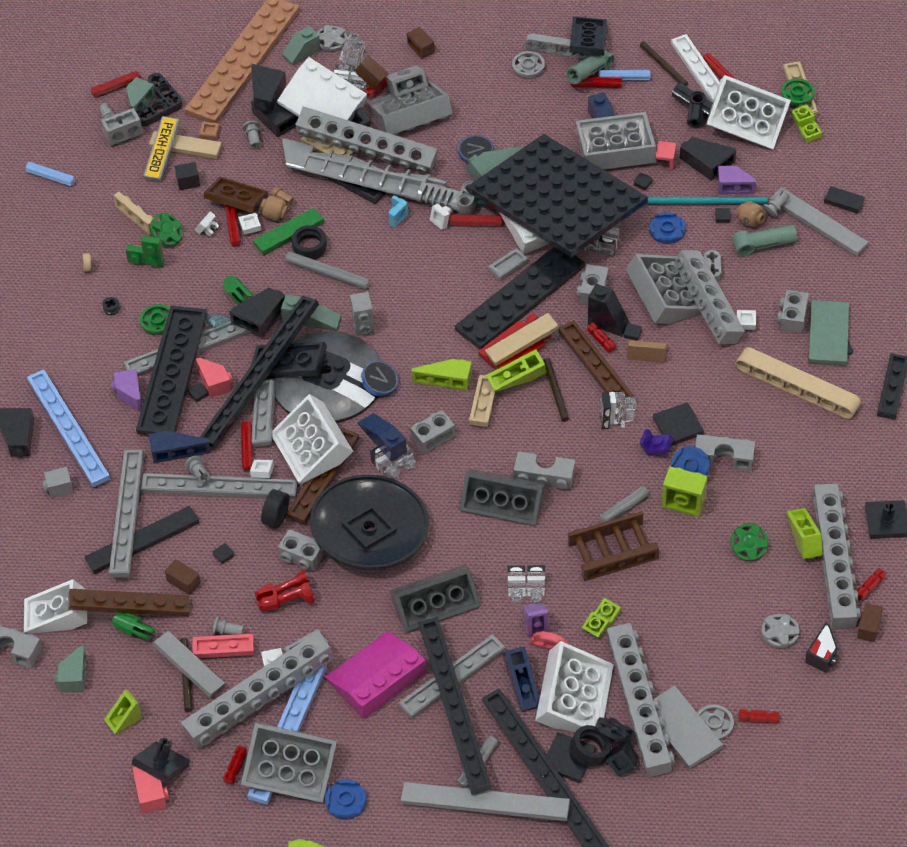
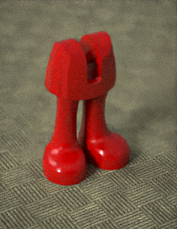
M305 570L298 572L294 578L276 586H273L270 582L255 592L260 611L278 609L281 604L295 598H303L308 604L315 603ZM297 587V588L292 589V590H290V591L284 592V591H286V590H288V589Z

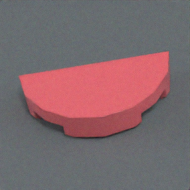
M544 631L533 634L530 645L550 650L560 641L566 644L569 643L557 634Z

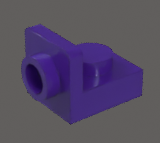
M649 429L644 430L640 439V445L648 456L668 454L673 442L670 434L653 436Z

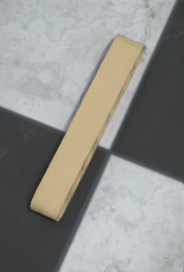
M746 347L735 362L736 367L740 371L846 419L852 418L861 404V400L857 395L753 348Z

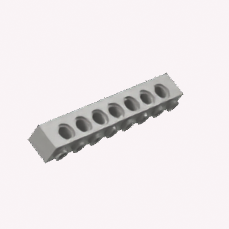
M304 106L296 123L297 132L302 136H312L321 142L328 141L336 147L344 146L352 152H363L371 158H382L387 163L394 162L406 169L410 167L422 174H431L438 156L437 148ZM314 124H320L318 128L312 127ZM331 129L337 130L335 133H329ZM348 134L354 135L350 139L345 138ZM365 139L370 140L368 144L362 143ZM386 145L387 148L379 149V146ZM403 150L404 153L398 155L396 154V151ZM415 155L421 156L418 160L412 159Z
M838 483L816 484L813 490V502L817 528L822 537L823 555L821 558L831 628H856L857 620H860V608H856L858 593L857 590L854 591L853 586H855V574H851L853 560L852 557L848 556L850 541L846 540L848 527L843 522V519H845V508L841 507L843 493L839 491Z
M631 623L607 628L609 644L647 777L672 772L671 764L675 763L672 751L668 752L667 750L669 740L667 733L663 734L661 729L664 728L662 716H658L656 712L659 710L657 699L652 698L651 693H654L652 682L647 681L646 678L649 672L647 664H642L641 659L644 658L642 647H637L636 642L639 641L637 630H632ZM646 713L651 714L649 717H642L643 715H647ZM650 732L655 733L654 735H647ZM654 750H659L660 752H659V753H653L652 751H654Z
M318 632L314 633L183 720L181 724L185 733L198 749L209 744L211 740L225 733L238 722H242L247 716L260 710L262 706L276 699L280 694L294 687L298 682L309 677L322 666L327 665L334 659L330 646Z

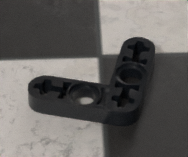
M153 73L148 77V82L154 85L155 94L160 100L137 112L141 126H149L160 120L162 116L166 117L182 107L181 96L160 73ZM163 90H169V93L162 94L161 92ZM157 108H162V109H164V110L161 111V112H156V111H155Z

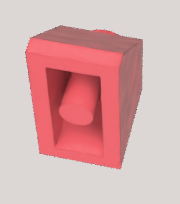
M202 358L196 359L198 372L208 390L210 398L232 391L230 383H233L231 373L226 372L223 365Z
M133 767L142 813L167 808L165 801L169 799L167 787H162L161 780L137 767Z

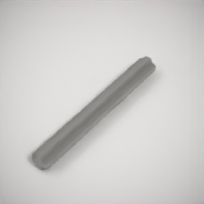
M291 251L285 257L289 263L363 289H367L370 283L368 278Z

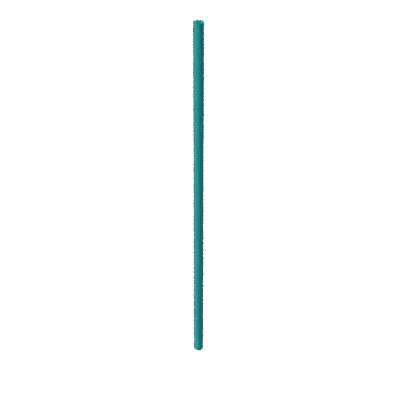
M648 197V203L646 204H744L747 201L756 204H768V197ZM478 199V204H486Z

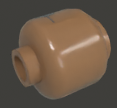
M270 195L267 199L262 200L260 209H263L262 215L273 221H279L284 219L288 206H286L284 199Z
M751 201L742 203L737 210V217L740 223L750 227L762 224L765 219L763 207Z

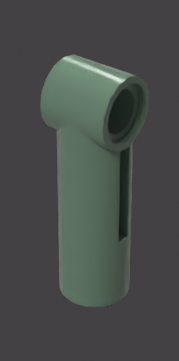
M605 50L604 56L591 55L567 69L566 76L568 81L572 84H578L601 69L608 70L615 60V55Z
M791 224L752 233L739 231L733 235L732 241L737 254L743 257L752 254L755 250L797 242V233L795 226Z

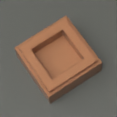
M202 122L199 138L217 141L220 124Z

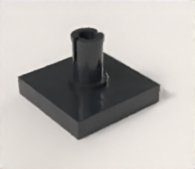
M905 500L865 502L870 539L907 537Z
M161 738L159 743L157 741L134 756L131 764L166 783L189 766L190 760L171 750L173 744L171 740L168 741L167 738Z

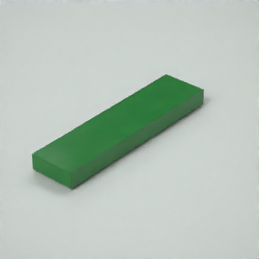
M312 208L254 239L253 244L262 255H265L291 241L292 235L300 227L307 225L317 227L324 223V218L315 208Z

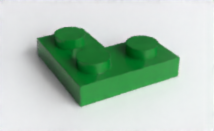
M143 236L141 240L142 247L127 245L126 255L128 262L163 267L165 260L161 238Z

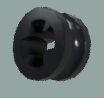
M107 297L103 300L102 305L105 314L112 316L119 312L120 306L117 298Z

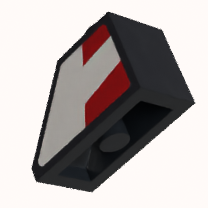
M825 622L807 650L805 663L825 673L829 671L830 667L834 668L839 659L837 656L838 647L828 623Z

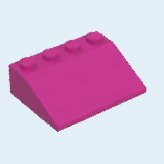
M387 631L325 676V680L364 719L426 673V660L411 645Z

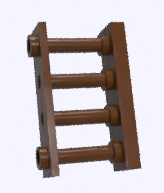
M642 511L633 512L627 516L587 528L576 529L568 533V546L577 545L585 563L581 567V576L584 582L659 559L657 542L649 544L640 527L643 525ZM632 528L641 547L629 549L621 531ZM614 534L622 552L611 555L603 537ZM596 540L603 558L595 561L592 560L585 542Z

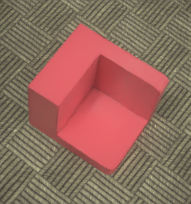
M658 141L656 159L670 161L669 170H673L676 143Z

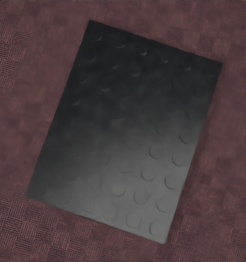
M545 134L467 186L470 194L570 257H573L648 203V196Z

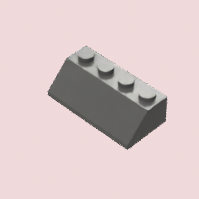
M469 469L465 474L460 510L536 525L543 503L546 484Z
M465 565L389 590L395 611L405 632L419 628L418 622L436 617L440 621L480 606L470 569Z

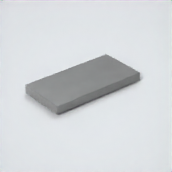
M676 686L655 697L659 706V710L656 711L657 715L662 716L664 728H661L663 734L667 733L669 745L689 769L723 749V743Z

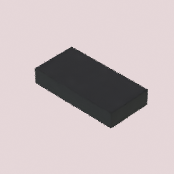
M830 186L824 198V203L859 213L865 197Z

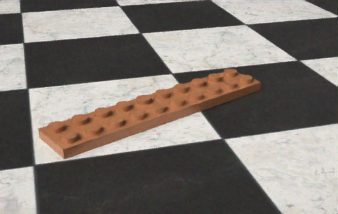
M266 0L187 105L185 114L206 122L218 123L251 78L252 64L260 65L296 17L300 11V6L285 0Z

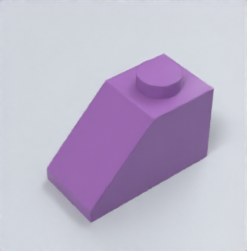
M718 166L719 194H755V178L737 166Z
M137 370L115 372V380L111 381L113 392H117L119 400L141 411L142 402Z
M530 604L523 607V619L528 638L532 637L536 632H548V610L544 604Z

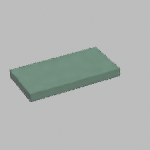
M811 301L809 363L847 366L849 302Z

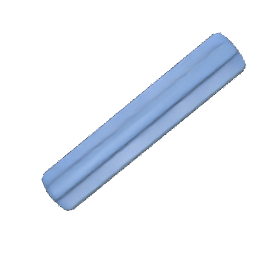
M600 70L599 77H621L622 80H650L651 72L650 70Z
M28 162L25 167L29 173L65 185L72 186L75 182L72 175L32 162Z

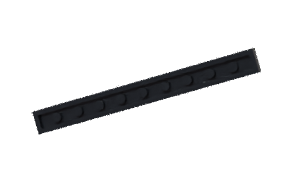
M302 295L201 434L200 438L209 440V446L216 448L319 306L316 299Z
M438 617L418 622L470 793L473 795L492 790Z
M500 688L483 697L484 705L547 797L570 799L568 819L565 823L582 847H609Z

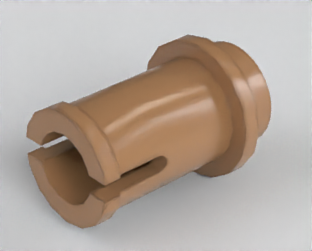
M275 187L271 192V195L284 199L288 207L295 200L294 197L284 192L281 187Z

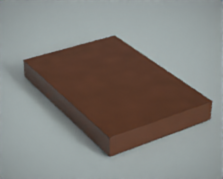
M221 176L204 192V198L251 213L257 209L263 199L268 197V191Z

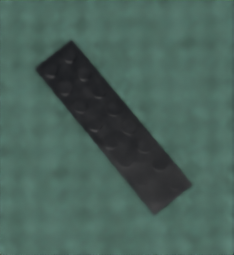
M552 247L457 323L455 331L479 350L582 270L585 267V262L576 255L570 257L559 249Z
M170 306L136 427L137 434L148 435L158 431L176 432L208 314L207 309Z

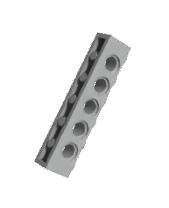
M681 250L674 261V265L718 344H737L745 330L700 250Z

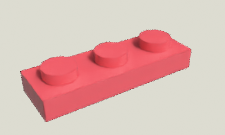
M237 634L193 637V654L197 658L254 655V635Z

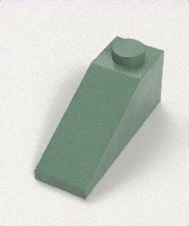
M519 146L481 153L479 156L475 154L468 160L469 164L465 169L476 181L521 150Z
M285 295L281 307L283 321L299 301L300 296ZM319 305L304 326L337 331L341 314Z

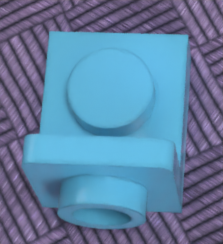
M393 196L391 198L392 208L388 216L389 225L396 228L408 216V204L404 199Z

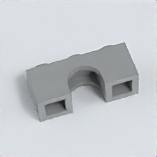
M697 434L695 447L702 449L708 455L710 466L713 467L716 457L726 455L733 461L732 469L752 471L755 441Z
M518 451L514 467L515 478L545 483L546 486L559 489H572L575 474L574 459L556 457L552 467L542 468L537 465V454Z
M0 625V649L7 646L13 647L11 651L13 662L32 669L42 651L40 639L33 634L27 635L17 629H8Z

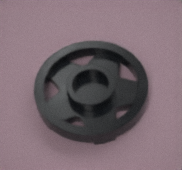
M599 717L596 721V728L604 735L621 742L631 741L633 730L619 723L617 719Z

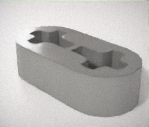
M708 250L704 254V259L710 270H714V277L718 282L721 279V256L718 251Z

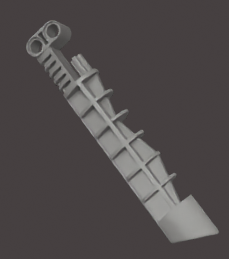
M282 138L286 166L419 202L425 201L426 204L431 202L432 205L448 206L451 210L457 211L458 215H472L478 203V198L467 190V186L474 181L465 182L461 190L457 191L446 188L447 181L432 178L430 174H411L410 169L406 173L391 172L392 165L390 164L385 170L373 166L372 160L364 162L353 155L334 154L333 150L329 154L314 153L315 146Z

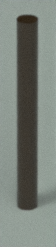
M645 41L640 43V47L679 84L688 85V81Z
M545 358L543 362L546 366L547 376L562 422H566L569 420L551 360L550 358Z
M180 639V642L188 648V639ZM182 673L184 711L191 712V680Z

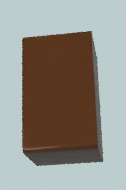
M421 27L407 33V44L421 59L435 52L434 41Z
M370 55L354 70L372 89H375L388 75V72Z
M177 559L165 570L167 582L188 595H191L201 584L199 573Z
M865 603L857 638L875 642L883 607Z

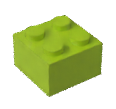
M669 466L663 483L662 507L700 517L706 499L708 476Z

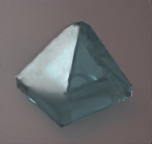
M208 313L206 318L207 324L213 328L230 320L224 314Z

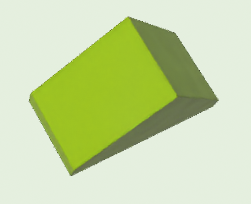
M124 690L104 720L115 734H119L142 719L139 704L128 690Z

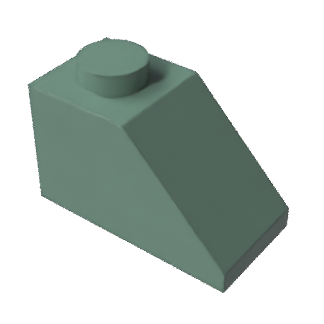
M310 26L298 31L290 40L282 56L292 66L320 50L319 35Z
M137 77L126 88L130 108H134L136 113L148 106L155 97L154 85Z
M79 646L58 664V672H55L54 680L55 685L59 686L60 692L85 691L87 656L84 646Z

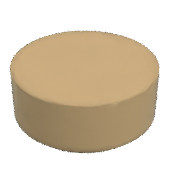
M83 253V270L88 272L91 270V257L89 253Z

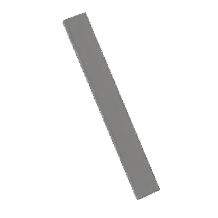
M231 321L205 330L202 333L197 354L252 332L231 323ZM158 349L123 362L126 371L136 369L138 376L151 372Z
M124 450L109 568L110 577H130L144 450Z
M144 473L141 487L142 493L267 498L269 492L275 489L288 493L290 499L296 500L298 481L292 479L210 476L208 481L203 477L206 482L201 483L195 475Z
M404 782L401 804L567 821L570 799L497 791H485L471 795L468 788Z

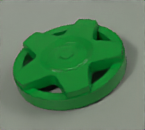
M800 78L786 81L781 90L782 97L791 100V106L809 104L815 94L813 85L809 81Z
M160 213L151 220L150 232L153 237L161 238L162 245L172 246L182 237V225L174 216L168 213ZM169 238L173 242H166V240Z
M161 304L147 307L140 315L141 327L148 334H162L170 308Z
M745 523L733 531L730 544L733 552L739 558L755 560L765 553L768 546V538L765 531L759 525ZM751 526L748 531L742 529L743 527ZM759 531L762 533L763 538L759 537ZM736 535L739 541L734 545V538ZM763 548L762 551L757 555V549ZM745 551L747 557L741 555L739 552Z

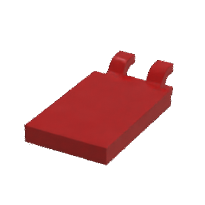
M532 313L524 323L519 320L480 349L478 353L484 361L497 370L534 350L540 351L546 346L545 340L549 339L551 334L498 366L493 364L486 355L485 350L537 320L538 316Z

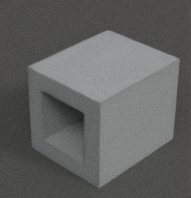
M67 467L44 472L46 480L42 481L45 492L49 491L51 498L73 493Z

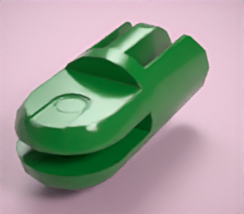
M228 276L224 279V290L238 305L242 301L244 302L254 296L237 277Z
M118 613L112 619L114 627L132 637L137 635L151 640L154 636L140 629L151 633L156 632L154 627L143 623L141 618L130 613Z

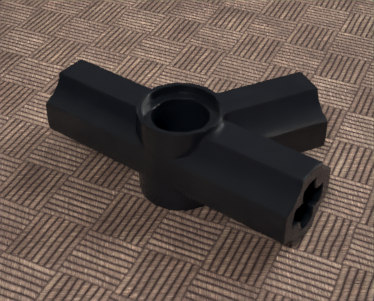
M681 83L674 87L671 96L689 106L687 124L691 128L702 126L703 116L709 117L713 102L706 99V95L703 92L693 91Z

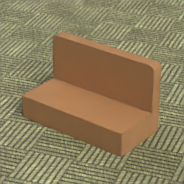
M629 340L627 359L665 363L667 343Z

